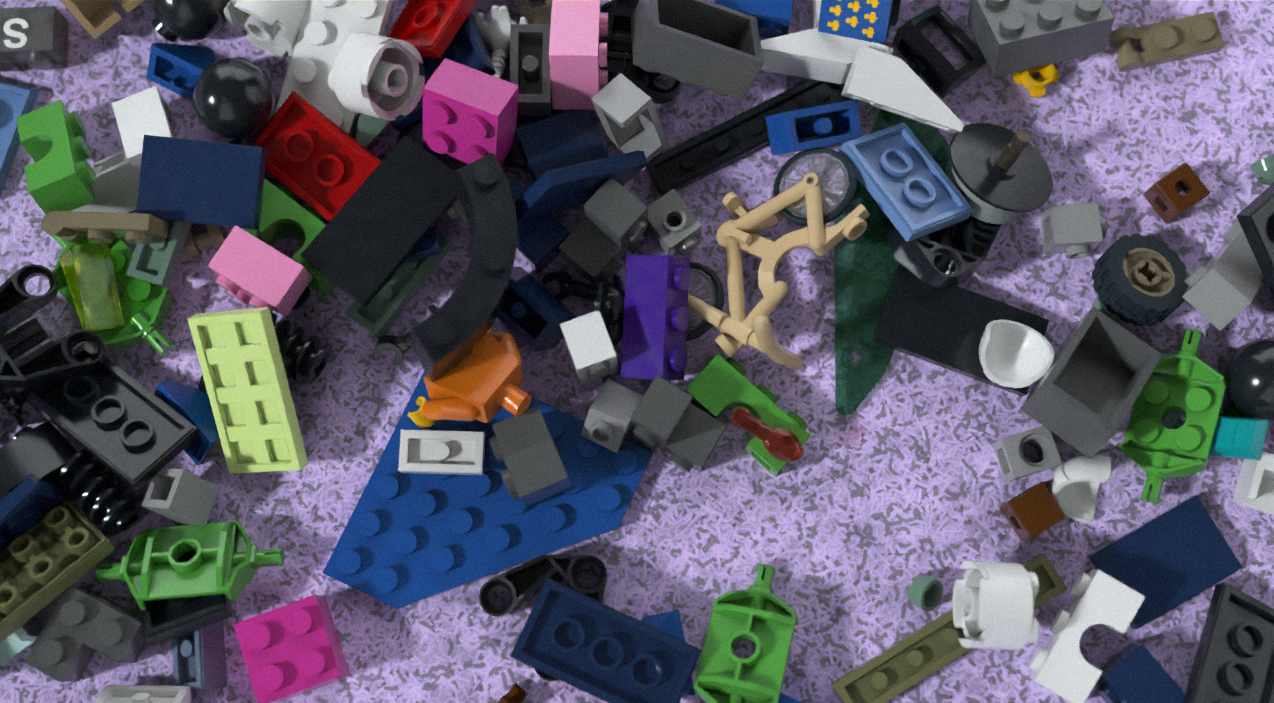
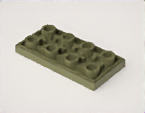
M69 499L59 507L49 511L44 519L25 534L16 537L6 549L0 552V643L116 549Z

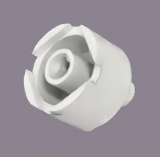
M230 0L224 8V16L234 29L240 25L248 32L245 39L252 45L277 57H283L288 52L290 57L295 47L308 0Z
M351 33L347 36L344 45L337 54L334 68L328 75V85L332 91H335L341 104L348 110L388 121L396 120L395 118L400 115L406 116L411 113L422 96L425 76L420 75L418 64L423 63L422 57L417 48L407 41L371 33Z
M964 561L959 568L966 570L964 580H955L952 600L955 628H963L965 638H958L960 644L965 648L1021 650L1026 643H1034L1038 637V622L1033 616V599L1036 598L1039 590V581L1036 573L1027 572L1020 563Z

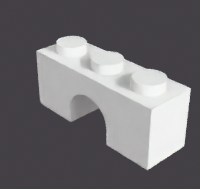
M1091 569L1088 575L1083 572L1078 577L1070 592L1071 595L1075 596V599L1068 611L1061 609L1049 629V631L1054 633L1046 648L1041 645L1037 648L1028 665L1033 670L1029 678L1070 703H1085L1103 672L1083 658L1079 646L1083 632L1090 626L1103 624L1115 632L1125 634L1145 599V596L1096 569Z

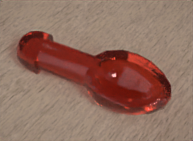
M737 408L732 412L731 422L738 429L743 428L762 440L767 452L775 459L794 462L799 461L803 457L804 449L802 443L793 432L784 427H770L749 414L751 411L745 408Z

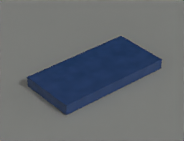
M547 577L510 657L607 703H679L702 650Z

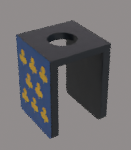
M822 0L818 32L884 44L888 38L889 25L895 26L898 22L901 0Z

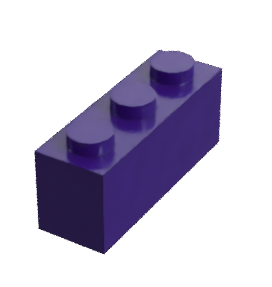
M627 255L621 360L622 378L654 380L657 375L664 380H684V370L688 361L685 350L686 329L690 321L687 309L688 288L692 281L690 258L669 255Z

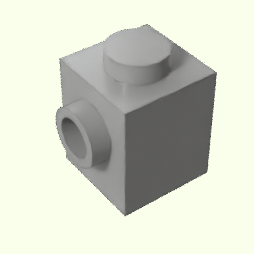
M672 189L648 206V231L666 255L674 256L679 253L681 256H685L699 245L700 241L698 238L701 237L703 225L675 189Z
M1099 203L1050 205L1040 216L1045 254L1065 253L1068 259L1084 258L1090 256V252L1097 248L1106 236V220L1103 215L1100 216Z
M163 467L153 476L142 506L178 523L206 526L209 516L214 509V503L220 487L184 469Z

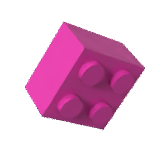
M445 58L423 87V147L467 164L493 152L501 166L515 145L519 85Z
M314 594L234 624L257 703H278L351 676L326 596Z

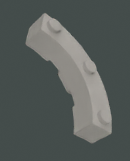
M1236 221L1223 234L1222 237L1227 242L1206 266L1203 263L1199 265L1184 281L1189 287L1182 297L1220 331L1252 303L1256 293L1263 285L1261 280L1264 276L1239 221Z

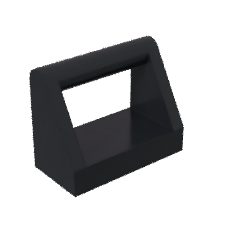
M939 4L909 19L899 27L892 42V45L942 99L987 64L979 47ZM933 21L970 62L956 70L920 30Z

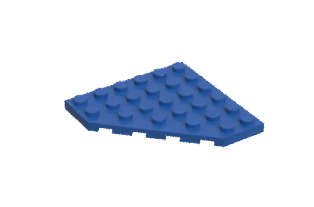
M424 370L323 574L396 609H400L480 578L518 566L542 555L556 552L578 544L581 541L619 529L653 453L624 440L617 453L580 436L585 421L532 397L527 410L539 406L572 488L526 507L520 498L514 500L512 495L510 496L500 473L508 468L504 460L497 461L489 442L490 438L496 436L492 425L514 415L501 408L493 419L487 423L476 419L472 421L436 420L429 428L421 429L407 414L415 412L420 408L416 403L419 396L432 400L428 396L424 377L427 374ZM401 430L484 432L486 434L484 475L400 473L398 466Z

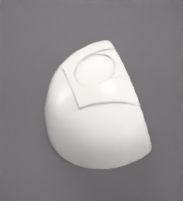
M994 320L989 322L979 345V360L984 374L993 383L995 382L1010 388H1023L1031 385L1045 375L1054 359L1053 347L1041 333L1027 325L1011 320Z
M1083 455L1072 458L1067 462L1064 461L1057 467L1051 481L1050 493L1064 515L1083 523H1089L1093 520L1099 484L1107 482L1110 478L1111 457L1094 455L1089 459Z

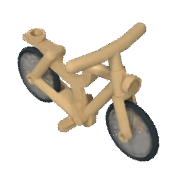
M820 147L797 153L778 172L773 186V198L749 211L735 192H729L724 196L722 202L735 218L725 221L720 225L716 235L717 242L726 250L729 315L722 311L724 290L717 274L707 266L690 262L692 281L688 288L687 307L690 321L686 329V341L701 337L713 327L721 332L715 341L730 358L745 345L767 354L777 364L792 370L802 368V357L784 349L774 338L768 316L788 292V284L781 280L776 282L775 273L778 263L787 253L794 249L808 247L816 255L824 256L844 237L852 241L860 237L866 230L867 222L865 219L870 215L862 204L857 206L839 223L830 227L827 225V223L842 215L849 207L857 187L854 167L844 155L830 148ZM785 218L799 226H807L789 232L774 242L758 235ZM742 251L762 259L758 269V287L763 298L747 317L745 312Z

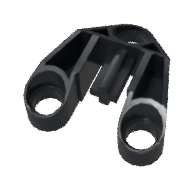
M611 0L602 5L601 13H608L609 25L608 37L601 38V42H607L608 50L607 67H601V70H608V83L621 73L651 97L653 103L664 104L673 100L681 89V82L674 78L675 83L671 88L660 89L654 85L653 80L662 75V73L648 72L640 66L633 64L630 18L639 0Z
M884 213V226L892 257L924 282L940 289H949L968 281L986 258L1001 227V224L987 223L986 225L970 216L968 219L958 223L953 242V229L949 228V226L906 242Z
M35 264L26 265L16 271L0 286V335L32 317L34 312L48 305L56 298L58 283L54 274L48 268ZM35 276H43L50 281V288L44 295H30L26 291L28 280ZM33 318L0 338V386L34 388L98 369L106 358L104 344L94 333L77 331L56 341H49L14 363V359L49 339L41 324L36 318ZM84 341L94 343L98 347L96 358L90 362H80L74 358L73 352L79 343Z
M542 555L485 582L480 589L479 602L487 614L495 617L507 616L524 601L530 600L537 594L547 577L553 580L560 573L564 577L560 582L561 584L603 603L608 577L607 569L603 561L592 555ZM590 562L599 567L601 577L597 584L587 587L579 583L577 571L581 565ZM496 586H503L510 593V603L503 610H493L487 601L488 593ZM535 669L537 675L543 680L550 682L558 681V679Z

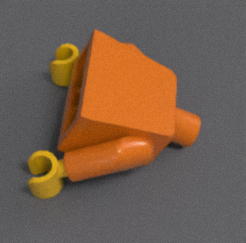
M491 327L474 346L468 357L452 370L433 382L429 375L426 374L424 382L428 396L432 400L419 396L416 403L420 408L415 412H409L407 416L421 429L429 428L436 420L472 421L476 419L487 423L493 419L501 408L506 409L516 417H520L529 407L532 397L519 388L523 382L522 357L513 336L506 332L494 331Z

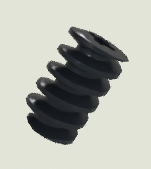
M272 312L271 317L280 352L293 360L288 378L293 376L294 382L300 386L312 383L324 370L332 351V344L327 342L320 350H317L319 338L316 335H312L304 343L305 330L303 328H297L290 335L291 322L284 320L278 327H275L278 316Z
M83 449L73 456L61 470L58 477L59 486L63 489H69V497L74 501H79V507L82 512L90 513V521L93 524L101 525L100 531L104 536H116L134 527L150 511L143 506L136 508L135 505L140 500L141 493L136 491L126 496L125 493L130 486L124 481L115 484L114 482L118 476L111 470L104 472L106 466L99 460H94V456Z

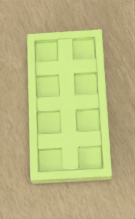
M269 307L199 313L188 318L229 474L303 469L309 463Z

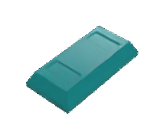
M1219 416L1209 456L1261 461L1270 421L1268 419Z

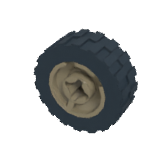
M1140 234L1122 236L1096 261L1095 269L1092 271V278H1094L1093 288L1097 292L1100 302L1113 315H1118L1121 321L1133 323L1134 326H1153L1158 321L1162 322L1185 301L1182 296L1188 288V284L1184 282L1189 276L1187 275V267L1184 262L1179 259V255L1175 250L1172 251L1167 246L1168 244L1154 239L1153 236H1142Z

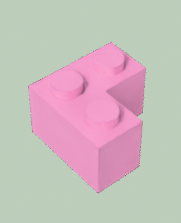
M552 0L549 66L553 110H596L591 98L608 84V70H601V67H607V42H601V37H608L609 20L608 13H601L600 0Z
M236 225L207 265L218 275L215 282L226 289L228 294L246 305L250 303L255 308L269 307L271 314L273 311H276L284 317H287L313 278L304 266Z

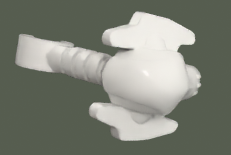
M493 5L491 8L492 19L486 22L483 13L479 12L476 15L475 23L489 56L491 51H493L491 61L496 73L492 76L502 79L506 59L510 55L511 24L517 23L511 19L505 5ZM521 17L519 24H528L527 19Z

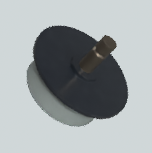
M972 123L964 126L962 132L955 133L949 144L950 163L945 169V174L974 209L970 216L986 223L1006 224L1014 221L1020 213L1031 212L1040 208L1049 199L1053 188L1052 175L1042 155L1030 143L1032 137L1028 132L1019 130L1015 133L995 124Z

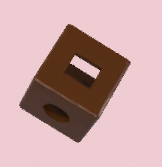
M1185 162L1155 182L1143 196L1164 223L1169 224L1210 194V191ZM1176 183H1178L1186 195H1181L1176 191ZM1157 197H1159L1168 208L1166 211L1156 200Z
M1043 482L1030 487L999 507L1021 541L1032 539L1065 519L1064 513Z

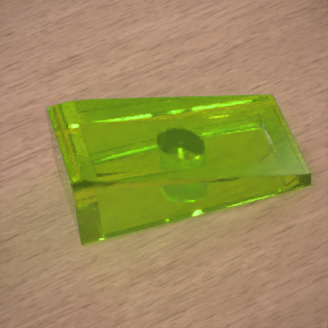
M108 243L71 245L59 260L83 331L122 328L124 321L112 255Z

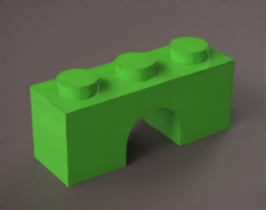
M58 100L17 117L20 143L35 161V163L24 167L28 192L45 214L50 211H72L95 201L92 184L97 182L93 169L87 162V159L91 157V153L82 137V134L86 133V129L79 115L75 111L70 113L63 102Z
M264 178L259 230L241 229L269 246L276 240L284 237H292L304 243L303 246L292 256V260L304 266L313 276L308 285L325 298L337 286L305 262L300 256L326 226L324 219L314 209H305L295 202L294 196L284 186H274Z
M717 354L685 389V393L693 397L692 404L715 419H718L725 411L731 408H743L749 411L756 419L757 434L750 440L744 450L775 477L811 436L805 431L808 425L793 411H789L786 414L775 404L777 398L765 386L758 384L755 387L744 377L747 372L736 360L730 357L725 360Z

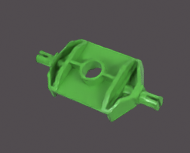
M52 236L62 247V252L53 271L58 283V291L102 338L105 346L111 349L132 347L146 341L154 347L161 357H165L170 353L160 342L171 352L175 349V345L161 332L163 330L161 326L171 310L173 294L165 287L126 275L134 252L120 237H114L113 243L90 241L85 236L78 243H71L60 237ZM115 283H123L125 294L122 299L117 302H109L106 296L108 288Z
M1192 329L1185 330L1181 351H1178V354L1174 353L1160 358L1134 402L1124 443H1118L1117 446L1126 457L1146 472L1145 476L1147 478L1140 499L1147 503L1151 501L1152 504H1159L1163 483L1169 482V479L1192 476L1206 469L1227 382L1222 375L1201 361L1198 356L1204 333L1194 329V332ZM1182 411L1186 414V421L1180 428L1169 429L1164 426V420L1170 412Z
M239 521L207 523L206 526L182 525L148 528L135 536L127 556H122L121 563L97 564L95 574L98 582L120 579L126 581L141 610H146L144 603L146 600L227 594L230 603L237 600L255 575V570H258L260 567L284 566L285 553L283 548L258 550L257 545L251 544ZM185 552H197L191 560L183 563L177 562V559L182 557Z
M759 564L754 586L750 585L749 589L729 591L714 601L693 686L696 694L707 703H779L795 625L799 624L797 614L785 602L772 595L771 584L776 570L773 566L767 565V568H765V564ZM742 640H751L756 644L755 653L747 659H739L733 654L735 645Z

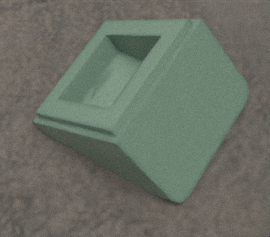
M365 114L359 115L354 139L367 148L389 125L390 121Z

